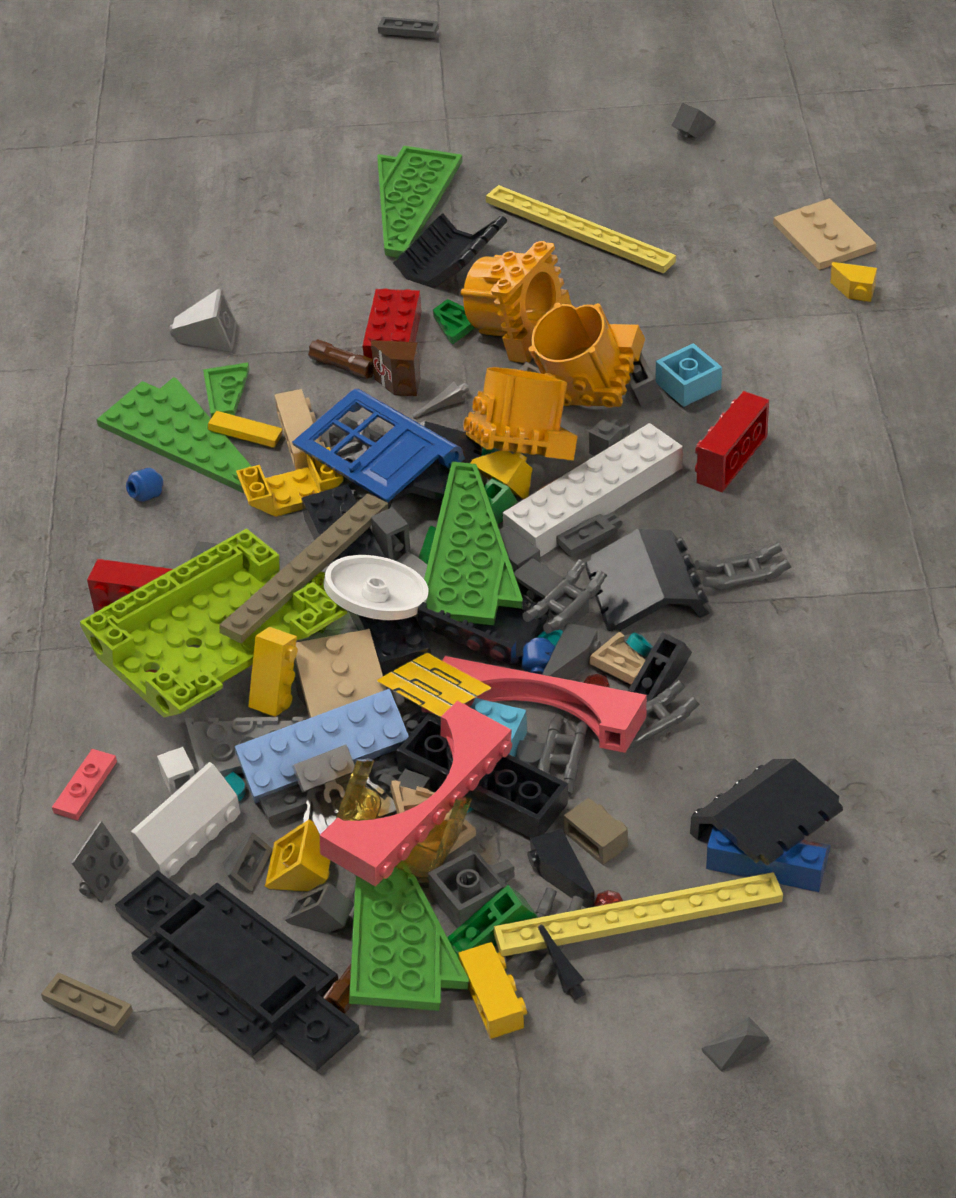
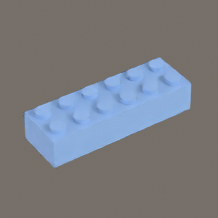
M389 688L236 745L235 752L254 803L260 802L259 798L299 784L292 768L294 764L347 745L353 763L356 766L396 751L409 736Z

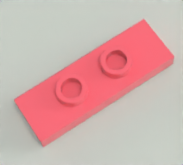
M91 749L52 806L53 813L78 821L117 763L116 756Z

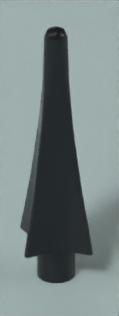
M539 925L538 930L550 953L563 992L565 993L570 990L575 1000L585 995V992L580 984L585 979L562 953L545 926Z

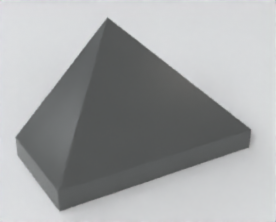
M253 832L249 833L222 862L226 875L247 893L251 892L272 848Z
M748 1017L702 1047V1052L722 1072L769 1041V1037Z

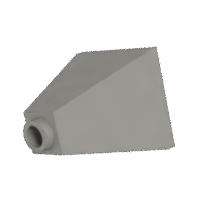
M222 288L217 289L174 318L173 324L170 325V333L173 338L177 339L178 343L222 351L233 350L237 322Z

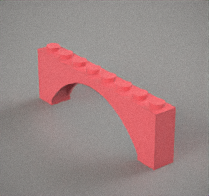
M445 656L442 660L491 687V689L475 698L491 702L513 700L537 702L560 708L584 721L598 736L599 748L626 753L646 719L647 695L448 656ZM475 698L466 702L465 705L472 706ZM421 706L422 712L434 714Z
M456 701L441 716V736L446 738L449 744L453 764L440 788L416 807L393 816L363 821H343L337 818L320 834V854L376 887L384 878L386 879L392 874L394 867L401 860L404 861L408 858L412 849L419 842L422 843L427 838L435 825H440L443 822L446 814L453 807L459 806L463 797L470 790L473 791L477 787L480 779L486 773L490 774L496 763L510 753L512 749V730L467 705Z

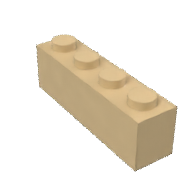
M302 389L275 394L278 418L283 428L295 470L307 468L306 453L293 446L292 441L316 422L314 412H309L312 411L309 397H304ZM321 436L315 440L316 443L325 447L324 442H319L321 441Z

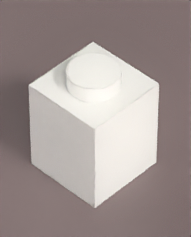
M183 747L157 756L161 775L171 795L195 775L194 768Z

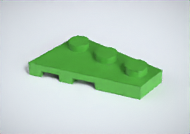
M249 362L203 369L211 418L216 411L231 415L236 414L250 370Z

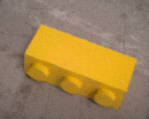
M268 627L255 636L248 707L275 717L290 707L292 703L291 686L295 678V672L293 671L294 660L298 653V648L296 647L297 636L272 627Z
M490 942L459 952V961L469 978L468 990L489 1038L492 1039L523 1029V1016L527 1015L526 1005L522 997L517 998L514 978L511 974H506L504 970L506 969L504 957L501 956L500 952H496L493 943Z

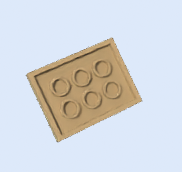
M830 198L774 217L773 224L818 270L832 266V262L841 263L876 251V243Z
M370 629L296 642L298 653L295 663L310 718L387 690L386 686L377 682V679L383 677Z

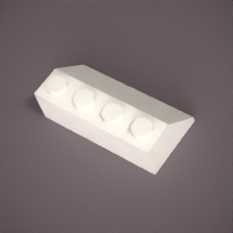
M209 762L131 831L139 867L152 875L158 870L167 878L175 875L190 858L195 857L201 848L210 840L215 839L219 832L229 823L235 821L240 814L237 794L214 764Z

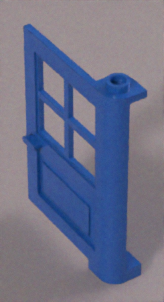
M354 389L292 441L293 446L385 502L393 499L436 459L448 469L451 468L452 462H462L465 459L461 447L360 389ZM361 408L372 413L354 430L338 421L349 411L357 412ZM379 417L394 427L375 443L361 435L360 432ZM333 425L349 434L331 450L315 442L317 438ZM354 437L370 446L367 451L352 463L336 455Z

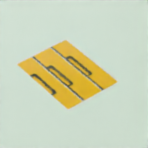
M425 653L377 679V682L440 717L456 701L465 704L491 689L490 686L429 653Z

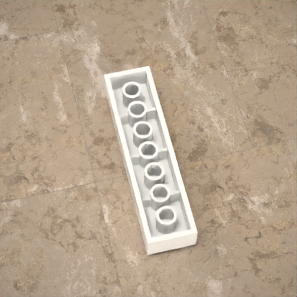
M648 423L504 511L503 527L508 525L540 550L541 557L559 546L556 536L599 514L605 516L682 469L683 446Z

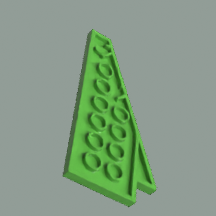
M403 146L397 157L377 155L384 251L386 256L398 258L420 235L462 164L461 154Z
M173 377L160 389L141 381L97 418L98 427L239 492H244L236 471L252 466L224 434L208 430V422L211 418L177 378Z
M452 462L424 577L428 586L427 608L437 613L441 610H444L445 614L447 612L451 613V619L463 622L465 619L469 623L494 625L498 606L522 608L523 598L477 465Z
M401 860L394 867L392 874L388 878H384L376 887L355 875L349 1004L439 1011L441 988L467 990L469 978L407 860Z

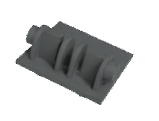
M99 821L71 862L83 879L79 884L80 893L85 896L94 894L99 902L103 901L129 861L102 821Z

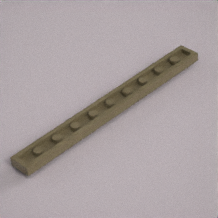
M367 493L220 624L219 633L239 643L244 642L293 597V593L302 589L372 525L371 517L388 509V502Z

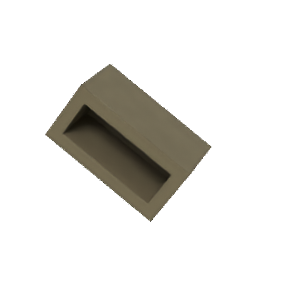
M587 798L564 815V833L602 865L628 847V829L625 824L613 818L602 805H597L590 798Z

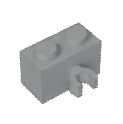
M347 745L292 766L302 793L324 784L323 797L327 803L331 802L329 792L333 789L339 792L341 798L345 797V790L336 783V779L356 771Z

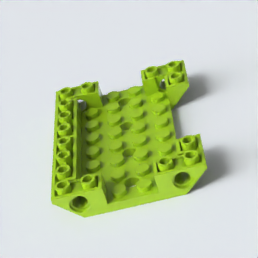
M246 528L81 620L80 626L97 658L162 717H169L184 712L221 690L224 681L253 665L255 636L268 627L295 635L297 640L311 636L346 615L347 610L336 604L324 590L312 582L293 593V597L244 642L239 643L219 633L220 624L280 572L279 554ZM191 645H199L200 647L196 648V647H189V646H191ZM151 669L157 670L155 673L146 671Z

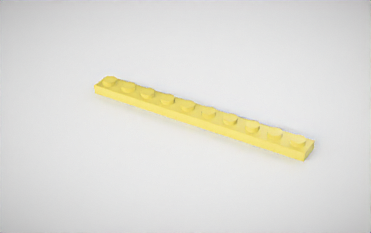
M500 185L486 195V203L663 274L676 263V255Z
M774 872L498 925L494 926V936L499 952L504 957L547 948L538 930V926L541 924L545 926L556 945L560 946L779 903L783 900V893Z

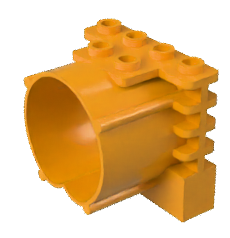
M538 241L525 254L509 251L503 255L485 256L478 259L469 270L464 289L461 290L464 310L469 322L479 329L480 334L503 337L509 361L529 363L533 358L529 352V347L532 346V334L538 321L554 308L555 303L572 305L568 290L561 289L564 285V280L558 277L561 273L560 267L554 266L558 262L557 255L551 254L555 250L553 243Z
M555 303L554 308L547 312L536 324L529 352L541 374L553 375L557 379L567 382L564 406L621 407L623 403L621 397L627 391L625 385L629 384L631 379L629 373H632L634 370L633 362H638L645 337L639 325L609 324L599 303L595 305H582L577 308L570 304L560 305V303Z
M489 367L486 369L483 391H478V395L473 399V411L475 412H469L463 424V430L466 431V435L486 449L492 450L497 448L505 452L512 451L530 455L540 454L549 458L574 460L578 437L560 426L567 382L557 379L553 375L509 368Z

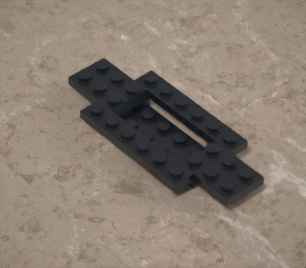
M157 870L115 904L116 911L149 937L131 952L133 960L250 1055L254 1056L273 1038H276L311 1067L318 1070L360 1032L357 1023L322 997L334 982L338 981V974L219 883H215L201 896L195 892L189 895ZM180 950L245 1001L251 1006L252 1013L174 951Z

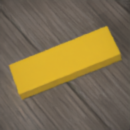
M216 411L208 422L209 431L273 448L283 434V428Z

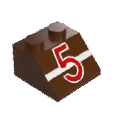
M371 341L374 379L393 395L417 396L421 379L418 342Z

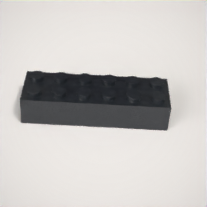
M427 715L397 749L398 771L403 773L407 769L429 777L430 786L435 790H438L446 780L453 764V757L446 738L441 736V721ZM508 754L496 763L490 774L486 773L480 779L477 787L473 791L470 790L463 797L461 803L530 838L545 834L567 806L569 783Z

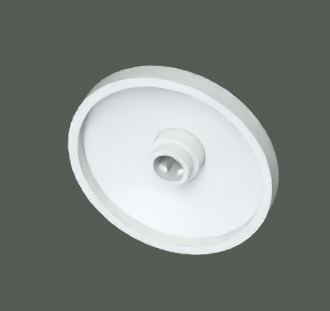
M371 555L347 556L331 563L325 573L324 589L327 595L342 608L364 617L380 620L409 618L418 614V608L421 603H426L428 586L425 580L410 567L388 558Z

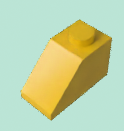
M832 262L830 283L848 299L871 302L876 286L877 268Z

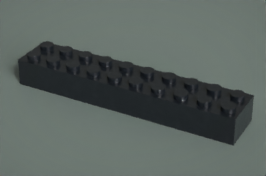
M348 484L301 497L304 520L313 539L316 540L357 503ZM369 527L331 563L340 558L353 555H371L384 558L385 556ZM348 611L358 631L370 629L383 676L425 653L431 654V647L421 627L418 625L415 615L399 620H380Z

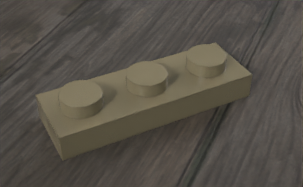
M59 972L41 993L44 1002L116 1034L133 1012L131 1004Z

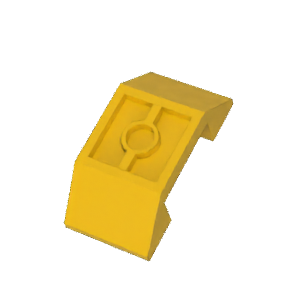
M306 454L307 468L297 469L265 478L260 465L236 471L248 504L275 517L303 510L301 497L336 488L343 482V476Z

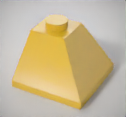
M497 451L471 461V464H476L479 472L488 480L494 477L508 486L512 493L524 500L529 497L532 467L525 462L527 457L523 454Z
M310 819L274 842L265 883L266 888L310 891L326 882L330 874V860L320 854V834L314 821Z

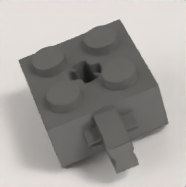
M469 850L428 873L430 895L458 928L506 887V882L515 877V869L508 859L495 865H488L477 851Z

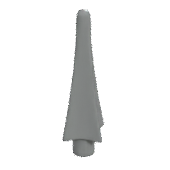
M453 381L432 401L416 411L413 417L418 418L437 409L465 401L463 394L469 391L468 385L463 383L457 386Z

